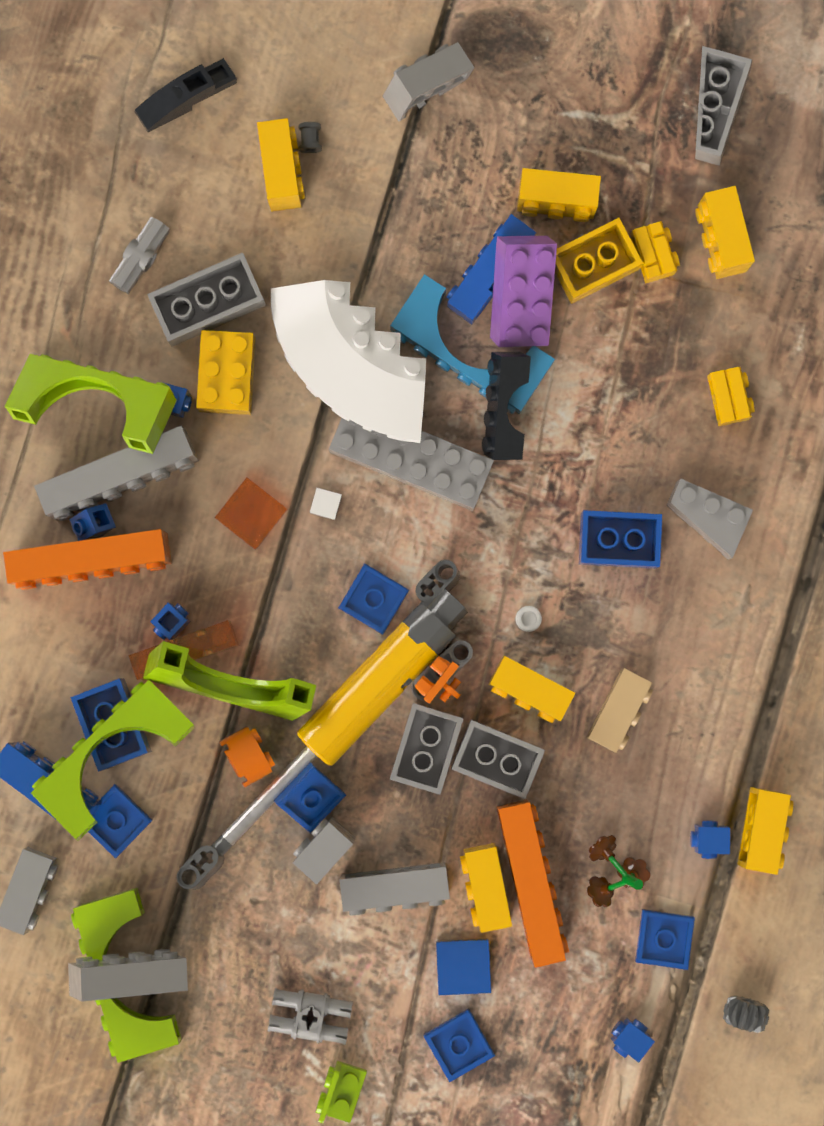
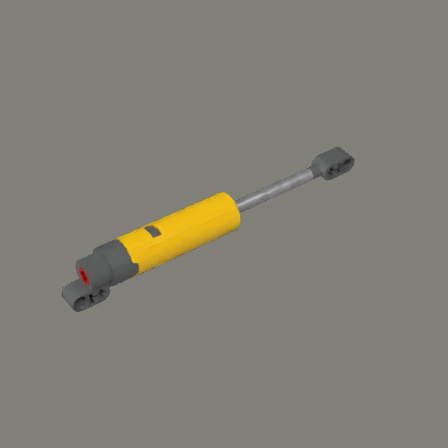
M439 561L419 581L415 591L421 603L297 731V736L306 747L211 846L206 845L199 848L177 872V882L181 887L192 890L203 887L224 864V854L274 803V800L310 762L312 763L319 757L327 765L333 766L404 692V689L456 637L451 630L468 611L449 593L460 580V572L452 561ZM444 569H453L452 577L449 579L441 578V572ZM435 578L442 585L441 588L433 581ZM425 589L432 590L433 596L426 595ZM208 853L213 854L211 857L213 863L207 862L208 857L206 855ZM194 870L197 876L196 881L190 885L187 882V874Z

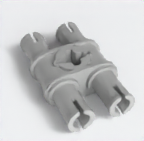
M275 988L272 1005L295 1008L297 1017L294 1016V1019L271 1014L268 1032L290 1034L291 1038L295 1040L296 1038L317 1041L318 1044L325 1040L346 1045L349 1028L326 1025L323 1019L327 1014L350 1018L353 1001L332 999L326 993L325 995L304 992L303 989L297 993ZM313 1007V1016L317 1018H313L310 1026H308L307 1017L303 1015H307L310 1008Z

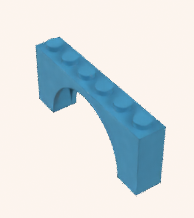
M424 274L390 325V330L401 333L400 342L405 344L407 341L414 345L413 350L425 358L429 355L437 360L435 364L442 370L448 372L450 369L457 373V379L468 386L472 383L480 388L478 392L486 398V388L489 385L490 377L488 369H478L462 363L445 347L438 330L437 314L440 303L446 294V288ZM532 346L526 353V355L531 356L529 383L522 385L512 394L507 407V412L510 414L514 412L521 413L555 360L536 346Z

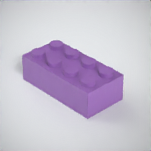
M497 236L490 338L498 347L549 346L557 243L548 236Z

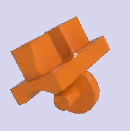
M438 656L430 666L440 675L436 683H432L423 675L415 684L416 689L424 696L423 699L427 703H431L442 687L445 691L439 698L443 702H446L451 695L456 699L461 696L455 691L461 681L455 677L450 685L446 684L459 667L453 661L450 663Z

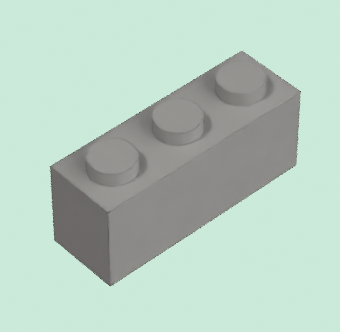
M30 847L22 850L0 907L1 927L22 935L28 933L29 930H34L39 919V915H36L39 905L43 906L49 891L45 890L48 880L52 881L58 869V866L55 865L56 857Z

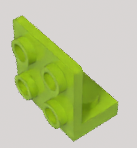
M338 1060L335 1068L329 1067L324 1087L328 1088L327 1093L321 1092L315 1112L320 1114L318 1122L324 1123L326 1115L348 1123L351 1122L367 1070Z

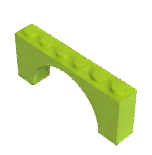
M29 354L5 404V408L13 419L36 425L43 413L60 398L81 390H103L114 394L125 403L126 423L122 437L128 447L151 454L154 453L177 401L167 384L147 382L136 376L130 378L122 376L115 371L105 372L90 365L84 367L76 365L69 360L59 361L44 354L40 356Z
M165 641L149 653L143 676L145 680L291 721L311 711L316 689L315 684L294 678L281 681H265L226 674L204 666L192 659L188 654L189 648Z
M150 680L145 684L142 681L138 683L130 692L132 696L126 702L121 700L111 710L113 714L106 721L101 719L91 729L94 733L86 740L81 738L72 747L74 752L67 759L64 756L61 757L52 766L54 771L47 778L44 775L40 777L32 786L34 790L31 794L77 841L98 823L86 806L82 792V775L89 756L101 742L117 733L139 730L157 734L176 747L194 729V724Z
M138 887L73 908L74 913L71 914L74 928H79L81 935L79 947L83 955L86 954L87 957H92V959L103 960V955H107L109 945L117 931L128 921L145 913ZM118 998L95 1000L97 1006L101 1005L104 1015L101 1016V1023L104 1031L109 1032L111 1039L108 1042L109 1050L112 1057L116 1056L117 1063L178 1045L182 1040L175 1014L148 1016L133 1011Z

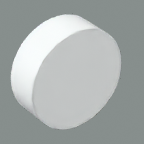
M533 606L522 607L516 614V625L524 632L535 631L542 622L541 613Z

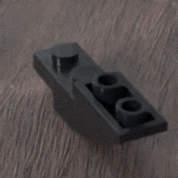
M224 58L205 68L201 64L177 77L151 95L135 109V114L146 131L150 132L192 111L193 105L237 84V77Z

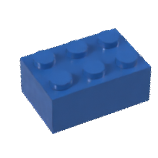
M583 510L580 519L578 565L654 569L660 567L662 514Z
M119 678L70 697L86 739L94 733L91 729L101 719L106 721L113 714L111 710L121 700L126 702L131 697L124 678ZM132 730L117 733L107 738L91 754L99 772L150 753L152 750L145 732Z

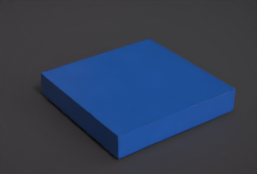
M364 564L338 609L383 635L409 589Z
M310 762L274 802L311 833L340 803L346 794Z
M114 784L98 801L101 805L93 816L98 823L88 832L116 859L153 820L117 784Z
M642 909L635 962L688 970L695 917Z
M489 939L436 941L439 996L491 993Z
M469 1008L423 1034L449 1083L495 1056Z

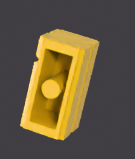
M662 221L632 230L630 237L643 262L641 271L645 283L675 275L680 263L676 251L671 252L669 242H672L669 228H664Z
M741 366L712 372L707 376L718 426L746 421L752 417L751 413L755 412L754 402L751 397H747L746 388L749 387V381L746 372L742 373Z

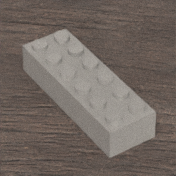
M341 418L329 447V452L471 511H474L494 462L492 459L421 431L420 443L400 441L388 438L386 434L374 430L371 432L365 430L363 426L354 421H347Z
M182 426L162 433L153 454L128 447L37 484L34 487L45 515L55 520L64 521L74 516L73 512L98 506L97 502L107 499L108 502L122 497V492L131 489L134 492L143 489L148 481L153 479L156 482L165 480L170 477V472L178 469L180 472L187 471L195 467L194 463L199 460L187 431Z

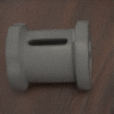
M317 122L300 123L298 126L301 131L299 151L302 153L321 152L322 145L319 144L321 124Z

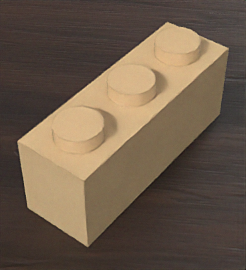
M621 668L586 738L617 753L618 749L623 750L629 739L626 733L630 725L635 727L641 716L638 710L642 702L646 704L653 693V690L650 689L652 682L625 668Z

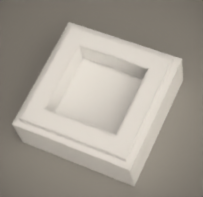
M316 488L310 513L335 520L342 494Z

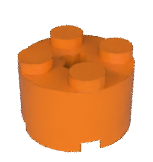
M246 726L219 741L221 746L227 745L228 750L224 751L237 776L240 778L244 776L246 781L242 782L244 788L272 773L271 767L275 766V763L268 751L262 752L259 746L262 743V739L255 728L250 730Z

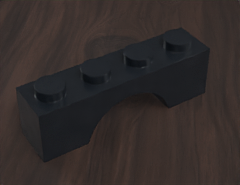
M491 352V359L488 361L487 368L490 377L489 385L486 388L488 404L487 411L484 414L486 430L485 437L482 439V450L484 455L492 460H523L525 434L516 430L511 425L507 414V407L512 394L522 385L529 383L531 356L522 352Z

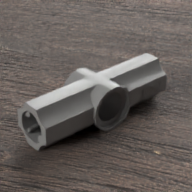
M150 217L137 239H133L123 253V260L111 276L109 282L119 290L129 294L142 273L148 271L154 263L157 250L169 234L170 228L158 219Z

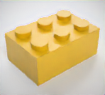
M288 118L257 122L267 200L271 212L302 208L301 199H305L302 177H297V174H302L298 151L294 152L293 150L298 149L295 126H289Z
M522 168L517 212H522V215L535 217L537 214H546L551 219H563V216L573 217L574 221L588 222L589 219L594 218L598 208L601 176Z
M736 186L706 192L699 202L698 208L695 209L698 223L703 225L702 242L704 247L709 249L710 258H708L710 272H715L716 279L745 273L755 262Z
M617 218L557 248L555 274L570 303L573 304L640 270L643 262L620 218Z
M201 330L196 405L199 412L251 415L256 341L253 333Z
M506 656L501 658L488 685L493 687L491 692L506 699L507 695L515 698L514 704L527 711H530L531 707L538 710L537 716L550 723H553L554 720H562L575 695V692Z
M750 787L737 865L748 870L778 875V870L783 868L785 854L781 853L783 842L787 843L789 836V827H786L787 816L791 817L794 802L790 800L791 795Z
M490 843L463 849L464 855L460 856L463 874L469 875L470 881L465 882L468 900H474L475 904L474 908H470L474 927L479 926L481 933L512 927L495 844Z

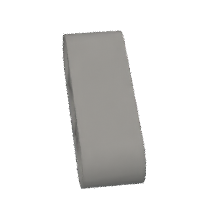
M456 641L440 655V657L450 663L453 661L459 666L450 679L472 658L473 649L466 641ZM457 645H464L468 649V656L464 660H458L454 656L453 651ZM430 666L412 683L411 691L417 699L424 700V696L418 695L415 691V684L423 675L434 684L439 679Z

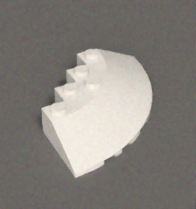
M322 280L271 288V312L278 342H280L285 352L287 362L306 384V388L315 397H319L330 406L337 415L347 421H354L363 426L365 430L370 432L374 430L386 434L388 438L400 441L420 443L426 358L400 356L401 333L375 331V307L350 305L351 282Z

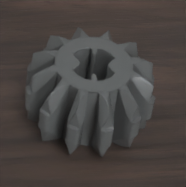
M732 996L728 998L724 1006L723 1019L727 1024L735 1028L759 1033L765 1031L770 1010L765 1004L751 998Z

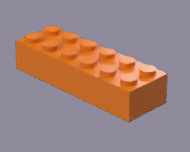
M162 529L3 552L7 584L15 585L16 589L21 588V590L37 588L36 583H42V585L47 586L61 585L64 579L73 582L88 581V576L91 575L99 579L114 577V572L119 571L124 573V575L140 573V568H147L150 571L166 569L165 565L172 564L168 533Z
M527 799L496 806L532 963L537 968L566 961L565 953H569V948L564 933L560 934L559 927L563 926L560 910H558V907L554 908L553 901L557 900L554 884H552V881L548 882L547 874H551L548 858L542 856L540 849L545 848L542 832L540 830L536 831L534 823L539 821L536 806L534 804L530 805Z

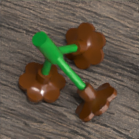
M614 835L600 837L589 848V858L591 861L605 859L607 862H611L617 869L618 876L622 878L621 881L614 884L608 883L605 877L598 878L594 876L589 879L590 886L587 887V893L592 898L593 904L596 907L610 906L614 889L619 887H632L636 890L642 889L645 882L651 876L650 871L646 869L647 864L643 859L635 860L632 857H628L624 860L623 865L618 863L615 859V854L612 852L617 846Z

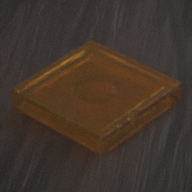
M246 477L215 516V519L257 550L288 509Z

